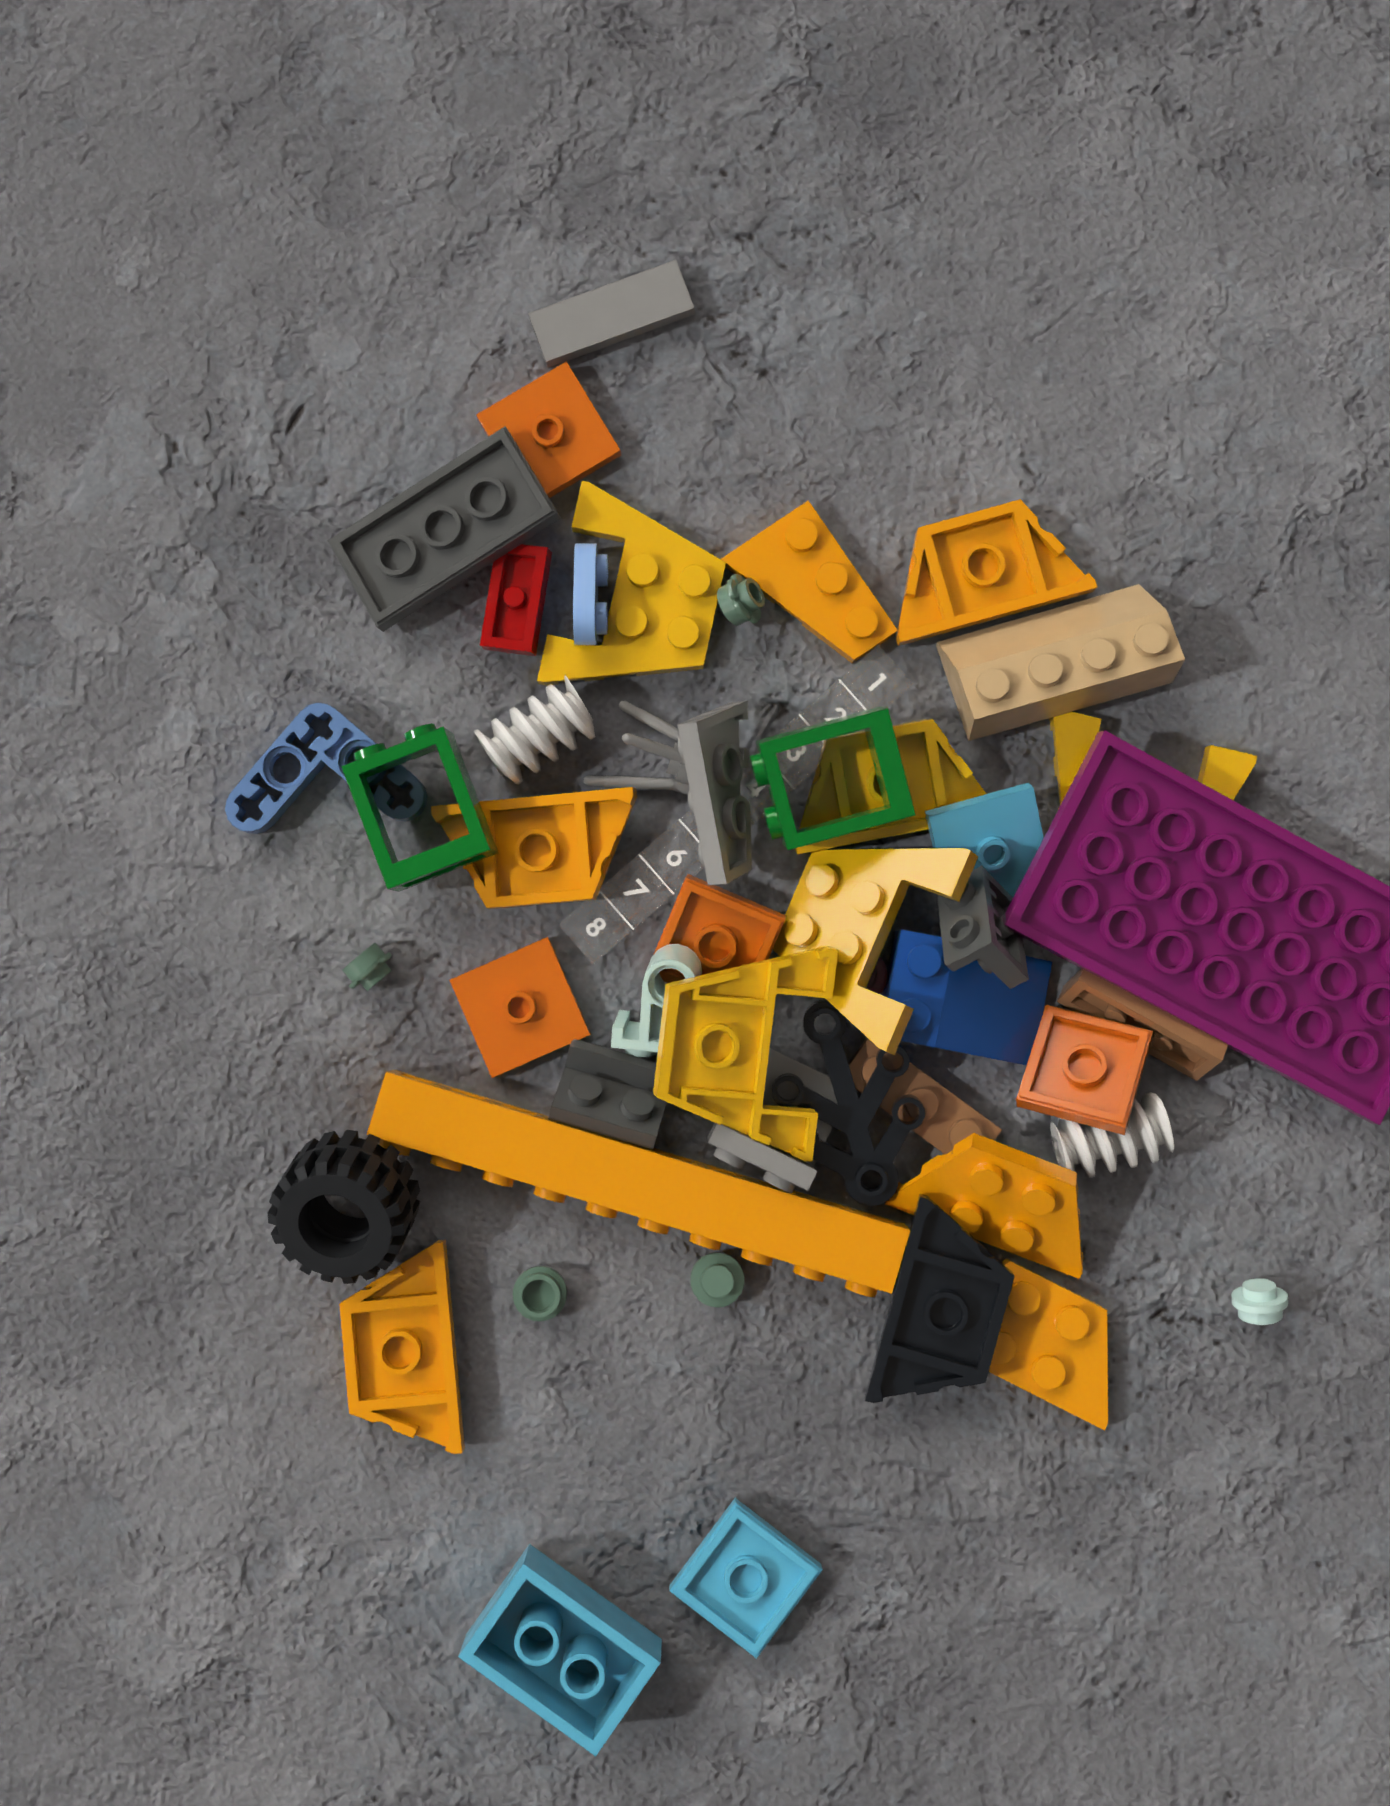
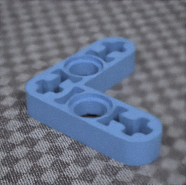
M324 703L308 705L299 712L231 791L225 805L227 819L234 827L241 831L253 834L266 832L279 820L325 765H328L346 781L341 766L348 764V758L351 753L356 749L365 748L376 743L330 705ZM331 716L333 719L328 726L333 731L332 736L328 740L318 736L308 747L317 753L313 760L309 758L306 752L291 744L296 737L306 744L315 732L313 727L310 726L312 720L317 717L325 721ZM282 755H295L301 764L299 776L290 783L278 782L273 773L274 763ZM400 764L395 766V771L386 777L403 789L412 784L413 789L409 795L414 800L413 805L409 808L399 805L393 810L391 805L395 798L381 785H378L373 796L378 809L397 821L406 822L422 814L427 805L428 795L421 781ZM387 770L367 777L369 786L372 787L381 781ZM261 778L270 787L283 793L278 800L274 796L267 794L259 804V809L264 813L259 820L249 817L243 821L242 817L246 812L244 807L241 806L243 800L248 798L256 801L266 791V789L257 785Z

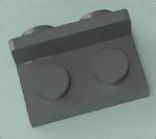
M982 865L972 871L959 902L937 894L944 964L951 971H956L977 960L986 973H994L1011 989L1029 980L1023 937L1005 925V913L1013 897Z
M577 1039L572 1040L548 1120L653 1150L666 1106V1101L657 1098L653 1094L656 1062L605 1048L601 1045Z

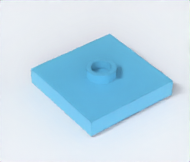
M1029 782L925 811L933 848H965L971 850L978 856L973 870L982 865L1014 897L1044 839L1034 787Z
M734 1498L671 1582L669 1591L757 1659L823 1569L820 1562L737 1498Z

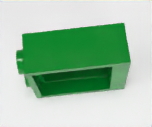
M880 706L757 740L756 745L759 753L749 756L757 787L767 785L773 806L764 808V814L771 839L782 838L783 845L787 850L915 816L889 710L886 707ZM864 729L884 806L796 830L776 753Z
M433 723L422 725L404 734L405 742L387 749L384 743L365 747L353 754L356 761L341 766L388 890L400 892L498 853L454 734L444 726L436 729ZM438 750L469 834L398 862L367 777Z

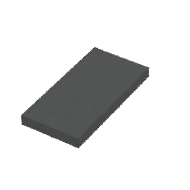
M505 426L335 535L328 542L376 627L384 632L561 519V516L513 436Z

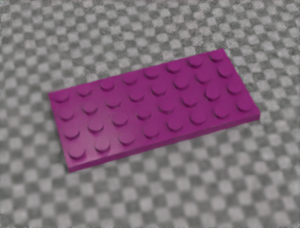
M1106 730L1098 732L1005 913V925L1023 938L1228 1044L1229 1048L1370 1123L1381 1125L1390 1106V886Z

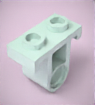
M669 944L655 952L649 962L642 983L640 1022L629 1021L630 1011L619 1010L612 1026L611 1048L625 1049V1053L636 1057H650L658 1052L666 984L660 977L659 972L669 968L676 969L684 975L685 979L702 975L701 961L694 951L680 944Z

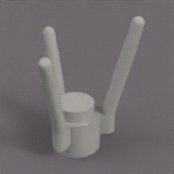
M627 701L619 703L620 710L678 742V728ZM625 733L622 736L623 742L670 759L666 773L675 775V779L587 775L583 779L584 784L587 786L672 790L686 795L689 792L685 763L680 757L678 743L675 742L674 747H670L630 733Z

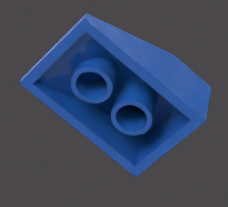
M901 929L894 931L887 968V982L882 995L914 1009L901 1041L1027 1065L1043 1015L1052 961L1026 956L1029 980L1010 989L994 973H986L977 960L956 971H951L944 964L942 937Z

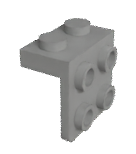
M770 1048L763 1105L779 1106L773 1099L772 1086L775 1079L785 1073L797 1075L803 1081L804 1086L837 1103L829 1076ZM785 1081L779 1085L778 1093L783 1099L792 1100L798 1095L799 1089L794 1082ZM818 1119L816 1131L819 1134L820 1140L826 1142L832 1126ZM714 1123L708 1136V1143L717 1147L713 1154L716 1158L739 1169H743L746 1161L766 1170L762 1179L786 1192L792 1193L796 1185L808 1191L817 1173V1169L814 1166L816 1161L814 1159L812 1162L797 1159L790 1153L756 1141L748 1135L725 1125Z

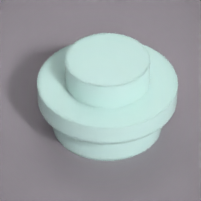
M1255 1278L1246 1280L1242 1286L1234 1289L1231 1294L1232 1305L1238 1309V1317L1250 1324L1268 1325L1277 1323L1282 1320L1283 1310L1288 1306L1287 1292L1276 1287L1273 1281Z

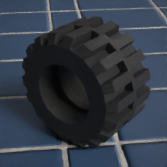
M346 1130L342 1138H339L335 1131L324 1133L320 1141L313 1138L305 1144L301 1152L298 1151L272 1192L269 1200L272 1206L267 1212L268 1223L276 1225L271 1232L275 1244H284L285 1248L282 1254L289 1262L296 1259L302 1264L299 1268L302 1272L310 1275L311 1271H315L321 1274L322 1281L331 1283L335 1277H341L344 1284L356 1283L359 1275L367 1281L376 1277L380 1268L386 1270L393 1263L408 1236L420 1206V1201L416 1199L420 1192L418 1180L409 1179L414 1170L408 1161L399 1162L397 1157L400 1151L390 1145L385 1149L378 1144L379 1137L369 1134L367 1139L359 1138L358 1131ZM324 1195H337L349 1199L364 1212L366 1218L349 1217L338 1212L329 1204Z

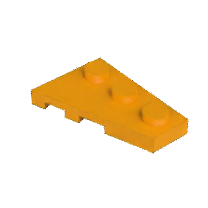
M809 500L721 558L722 561L726 562L728 570L743 576L745 579L752 578L755 580L765 598L773 604L777 603L802 622L803 627L852 664L896 635L898 631Z

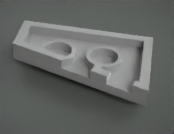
M748 700L727 703L677 724L679 731L678 751L685 763L689 784L688 803L691 812L695 815L700 841L698 856L700 863L705 868L708 885L728 884L752 869L750 804L745 797L741 796L740 790L743 769H749V749L739 748V720H748Z

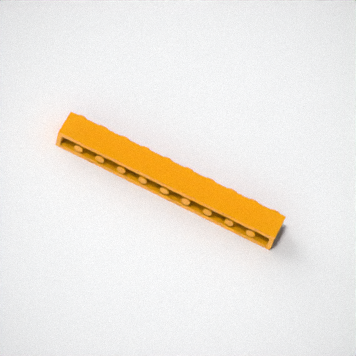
M391 1070L385 1073L366 1134L379 1137V1145L385 1149L392 1145L400 1151L399 1155L409 1156L411 1149L432 1155L431 1164L452 1171L461 1172L463 1164L484 1170L482 1174L483 1180L505 1187H513L515 1180L534 1185L533 1194L550 1201L564 1203L566 1195L587 1202L585 1210L599 1216L616 1219L618 1211L639 1217L637 1226L652 1232L668 1234L670 1227L691 1233L689 1237L690 1242L705 1248L720 1250L722 1243L742 1248L741 1257L758 1264L772 1266L774 1258L794 1264L793 1273L811 1280L823 1282L826 1274L846 1280L844 1288L860 1295L875 1298L878 1290L890 1294L893 1292L910 1234V1229L904 1223L793 1190L792 1193H789L768 1182L660 1149H647L548 1120L549 1116L405 1072Z

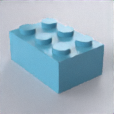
M529 1544L467 1632L458 1657L596 1757L660 1665L662 1639Z

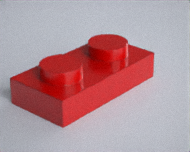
M520 544L493 562L480 646L484 650L536 656L552 559V552L548 547Z

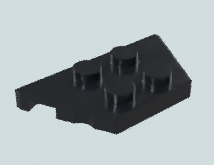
M919 1194L910 1234L865 1393V1401L882 1402L884 1397L916 1392V1395L938 1392L941 1388L951 1385L959 1388L986 1383L1012 1288L1014 1274L926 1195Z

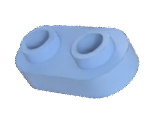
M575 543L573 634L575 645H597V635H607L608 631L607 602H598V587H608V554H598L597 543Z

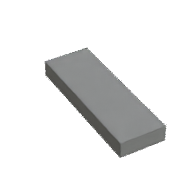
M673 260L528 314L546 365L549 368L695 315V308L677 260Z

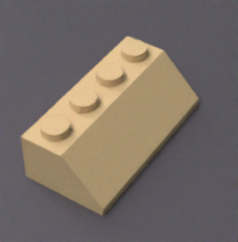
M1139 584L942 640L936 644L968 741L1173 683L1185 661L1167 610Z

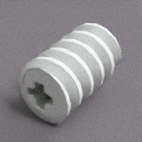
M566 675L564 680L567 693L563 694L553 685H548L546 693L549 704H543L534 696L529 697V716H526L515 707L509 709L512 722L511 727L508 728L497 718L491 720L494 734L492 739L488 738L478 729L474 731L501 776L505 775L515 784L523 782L520 769L521 764H524L534 773L541 771L539 753H543L553 762L559 760L557 742L560 741L572 751L577 749L575 731L579 730L590 740L595 738L593 719Z
M1152 1092L1146 1093L1142 1097L1141 1104L1135 1099L1125 1135L1058 1118L1057 1127L1052 1121L1050 1123L1053 1149L1059 1166L1074 1171L1075 1165L1081 1164L1089 1178L1095 1177L1096 1160L1102 1159L1109 1172L1113 1173L1117 1169V1155L1123 1154L1130 1167L1135 1168L1138 1165V1150L1144 1149L1152 1163L1159 1161L1160 1145H1165L1169 1152L1173 1153L1174 1151L1173 1134L1162 1100L1157 1094Z

